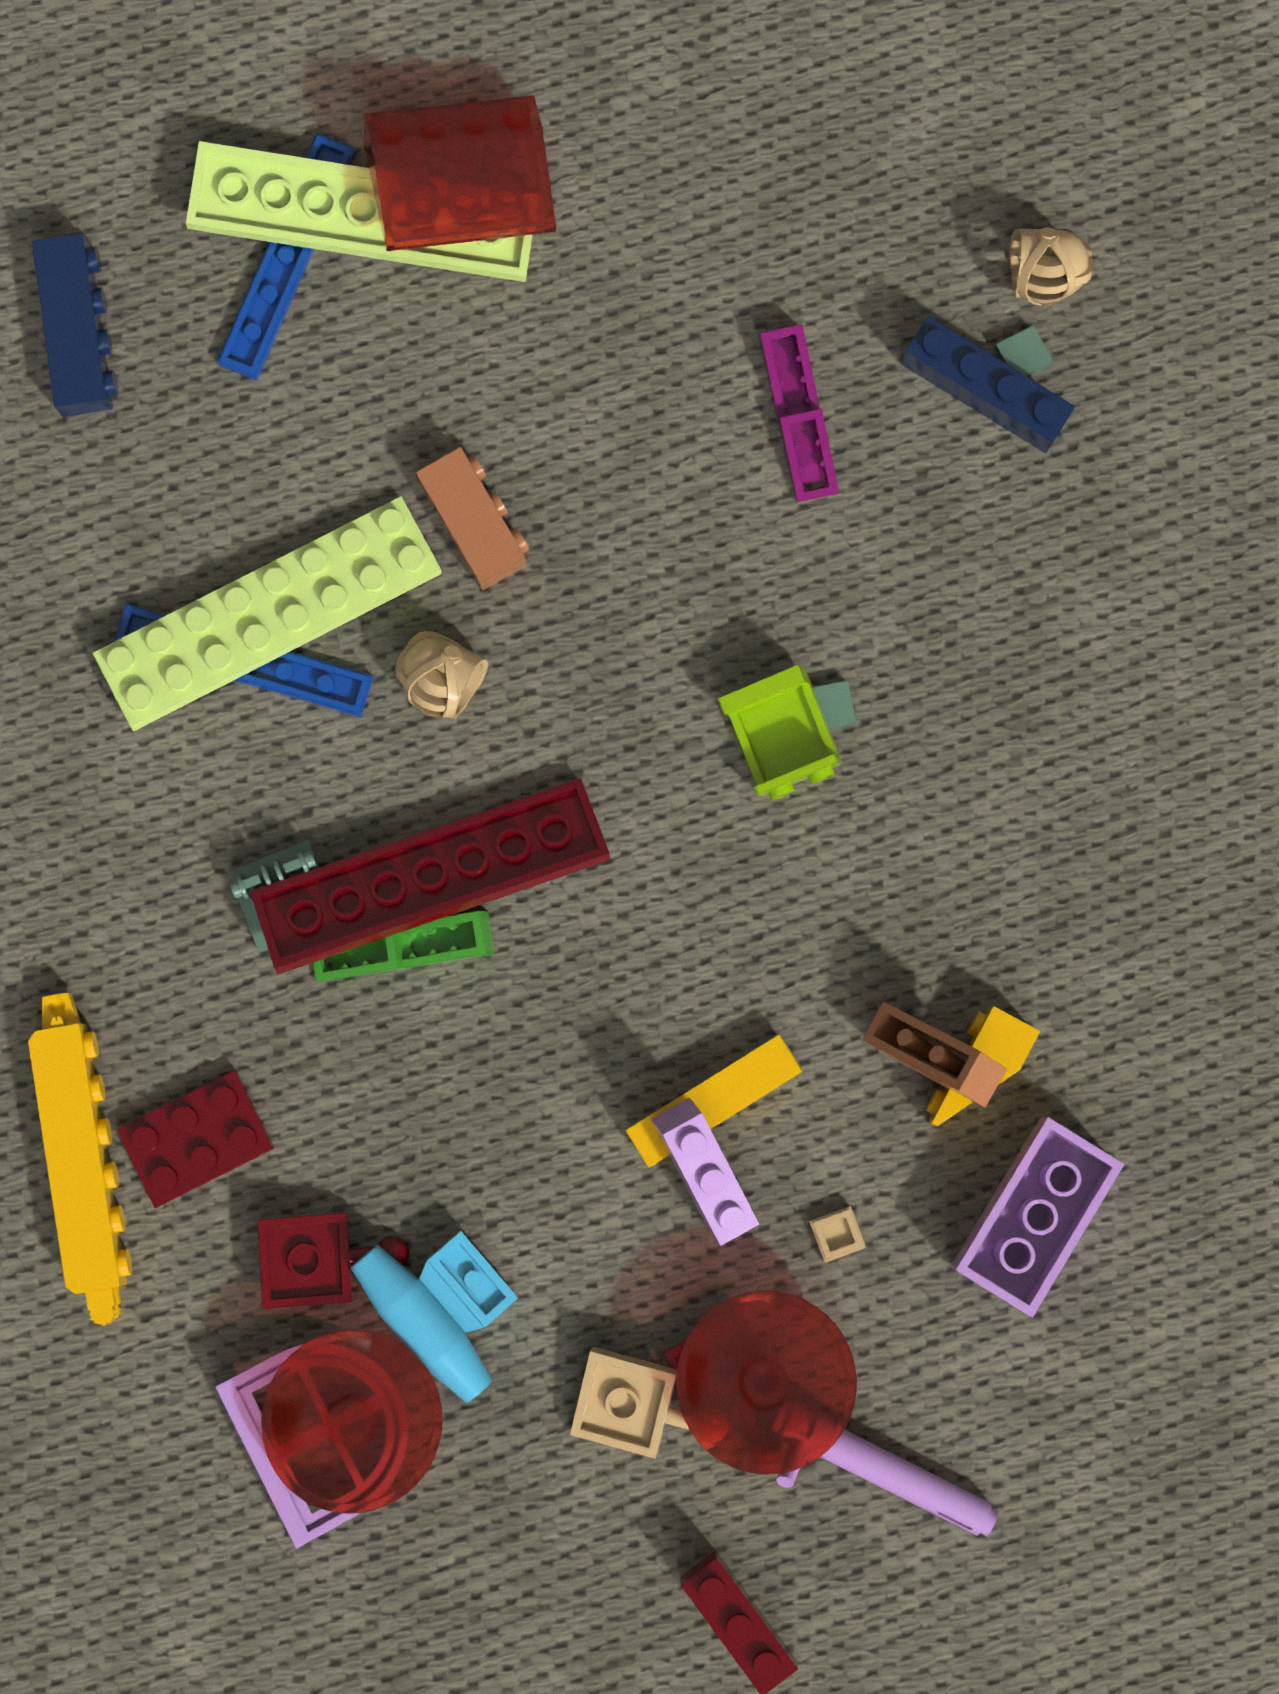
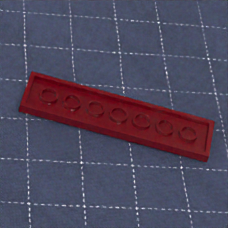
M580 778L252 890L250 894L274 969L278 975L611 859L584 784Z

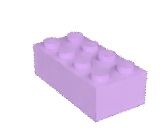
M1040 1117L950 1267L1033 1318L1125 1164L1051 1118Z

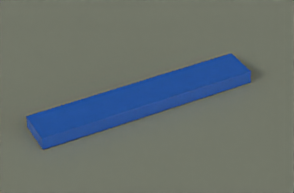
M316 133L306 158L351 165L357 151L356 148ZM273 242L268 243L218 357L217 364L255 381L258 380L314 249Z
M126 604L114 642L166 615ZM290 651L233 681L362 718L374 676Z

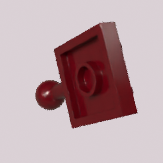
M347 1213L257 1219L262 1309L352 1302L350 1266L374 1246L349 1248ZM388 1236L378 1243L381 1248L403 1266L407 1264L410 1250L403 1239L396 1236Z

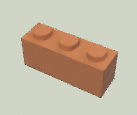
M459 447L416 472L421 486L482 591L527 566L524 553L529 551V548L517 528L512 531L508 529L502 518L508 512L497 492L487 493L481 482L487 476L475 455L467 458L462 448Z
M886 1002L882 1003L862 1039L888 1057L984 1108L987 1106L1007 1068L983 1052Z

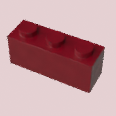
M716 1550L680 1577L681 1587L759 1694H767L798 1670L794 1656Z

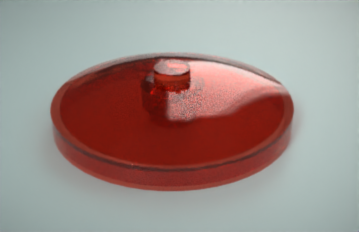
M754 1291L723 1301L706 1313L695 1325L687 1337L679 1357L676 1372V1391L683 1419L693 1437L704 1450L723 1464L734 1469L753 1474L772 1475L802 1468L817 1460L836 1443L852 1415L857 1392V1377L849 1345L842 1332L828 1315L810 1302L788 1293Z
M359 1329L340 1330L321 1335L293 1352L280 1366L268 1387L261 1418L263 1444L272 1468L285 1486L299 1498L315 1507L347 1514L364 1513L380 1509L397 1501L412 1490L424 1477L436 1456L443 1424L442 1405L437 1386L420 1358L401 1342L389 1336Z

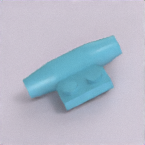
M458 1231L426 1259L419 1278L378 1244L351 1266L352 1272L378 1315L419 1363L465 1403L474 1399L492 1382L493 1378L465 1333L488 1326L518 1297L461 1231Z

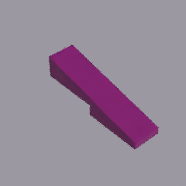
M800 324L760 333L758 338L796 501L802 502L838 494L839 490L822 409L819 407L803 325ZM825 480L824 484L818 489H809L804 486L805 484Z

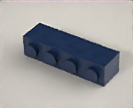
M83 233L32 241L54 408L62 417L113 410L112 396H118V384L114 370L108 371L106 355H111L113 348L109 330L102 329L100 314L107 313V304L103 288H96L94 273L101 272L98 249L96 246L91 247Z
M930 316L926 318L905 351L901 363L907 369L1045 454L1076 407Z

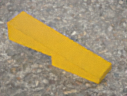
M781 1034L628 1128L626 1132L650 1168L669 1156L651 1121L652 1118L690 1098L702 1112L710 1129L797 1076L803 1072V1069Z

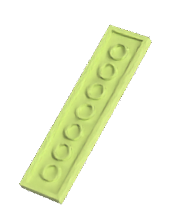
M199 141L186 226L187 229L526 282L538 195Z
M400 496L93 652V655L133 731H136L441 575L442 572L403 498Z

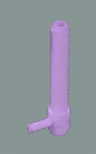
M784 1399L781 1402L771 1422L769 1432L777 1435L779 1442L789 1446L776 1479L777 1483L782 1487H793L804 1455L813 1459L821 1457L976 1536L980 1533L987 1536L993 1529L998 1511L992 1509V1503L837 1426L834 1418L822 1412L816 1415L808 1411V1405L798 1400L792 1403Z

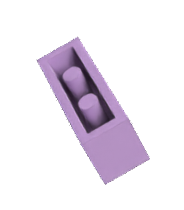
M690 1098L651 1119L708 1230L720 1246L759 1225L702 1112Z

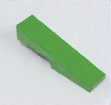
M475 911L447 916L331 956L333 970L325 964L324 959L313 962L316 983L494 955L489 913L487 911Z

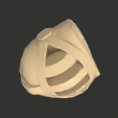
M1046 227L1042 229H1015L1011 235L1009 263L1014 298H1023L1039 306L1051 305L1063 300L1067 296H1071L1091 279L1093 270L1092 249L1088 241L1076 236L1075 233Z
M424 631L417 633L410 639L405 649L399 655L395 672L403 685L405 695L414 707L423 714L435 718H449L454 721L483 682L488 669V661L442 634Z

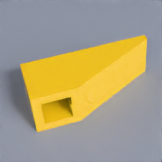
M995 1006L988 1007L986 1013L979 1010L967 1030V1034L973 1037L969 1043L970 1046L1007 1068L999 1084L1021 1069L1040 1033L1038 1029ZM947 1087L945 1091L937 1088L926 1108V1111L932 1114L928 1123L933 1126H939L973 1101Z

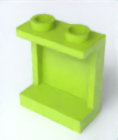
M796 665L718 698L724 714L728 715L731 719L757 786L754 789L758 796L769 794L771 801L785 797L795 792L793 784L808 778L811 784L821 782L835 775L833 768L843 764L804 667Z

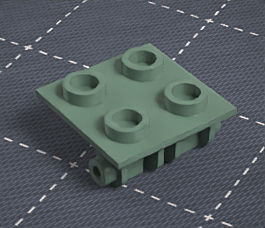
M309 840L228 872L231 879L229 884L232 893L239 900L259 953L268 950L250 891L320 868Z

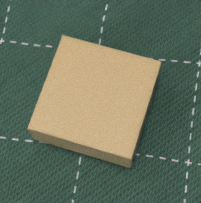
M851 1206L809 1221L824 1263L866 1248Z

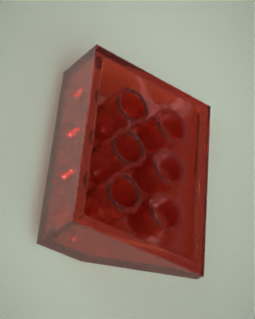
M534 95L365 113L364 148L386 251L556 232V220L543 129Z

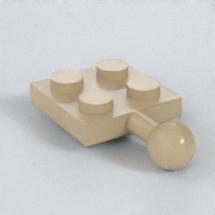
M592 1347L570 1435L656 1459L665 1423L691 1430L700 1442L709 1445L716 1444L725 1437L728 1424L725 1416L717 1409L706 1408L698 1413L670 1406L678 1373L677 1369Z

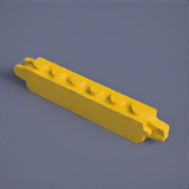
M59 993L42 997V1030H37L28 1040L65 1287L74 1294L85 1293L87 1308L90 1310V1320H93L94 1324L97 1323L105 1326L107 1323H112L116 1318H120L119 1314L122 1313L120 1311L122 1307H120L119 1287L127 1285L126 1276L132 1275V1260L129 1250H122L119 1232L125 1231L126 1222L122 1206H115L113 1188L119 1186V1176L115 1162H108L106 1145L112 1143V1131L108 1118L101 1117L99 1101L105 1100V1086L101 1074L95 1075L92 1059L99 1055L97 1037L94 1031L88 1032L87 1024H81L72 994Z

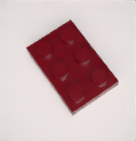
M237 1070L117 1129L154 1208H158L275 1149Z

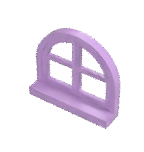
M336 1343L302 1344L282 1351L215 1386L296 1549L369 1509L390 1489L401 1471L409 1442V1420L404 1399L388 1372L378 1362L359 1350ZM329 1365L345 1369L361 1378L375 1394L330 1417L306 1367ZM297 1370L323 1422L278 1446L252 1392ZM383 1409L386 1423L384 1450L375 1470L363 1482L338 1432ZM331 1437L356 1489L311 1513L285 1460Z

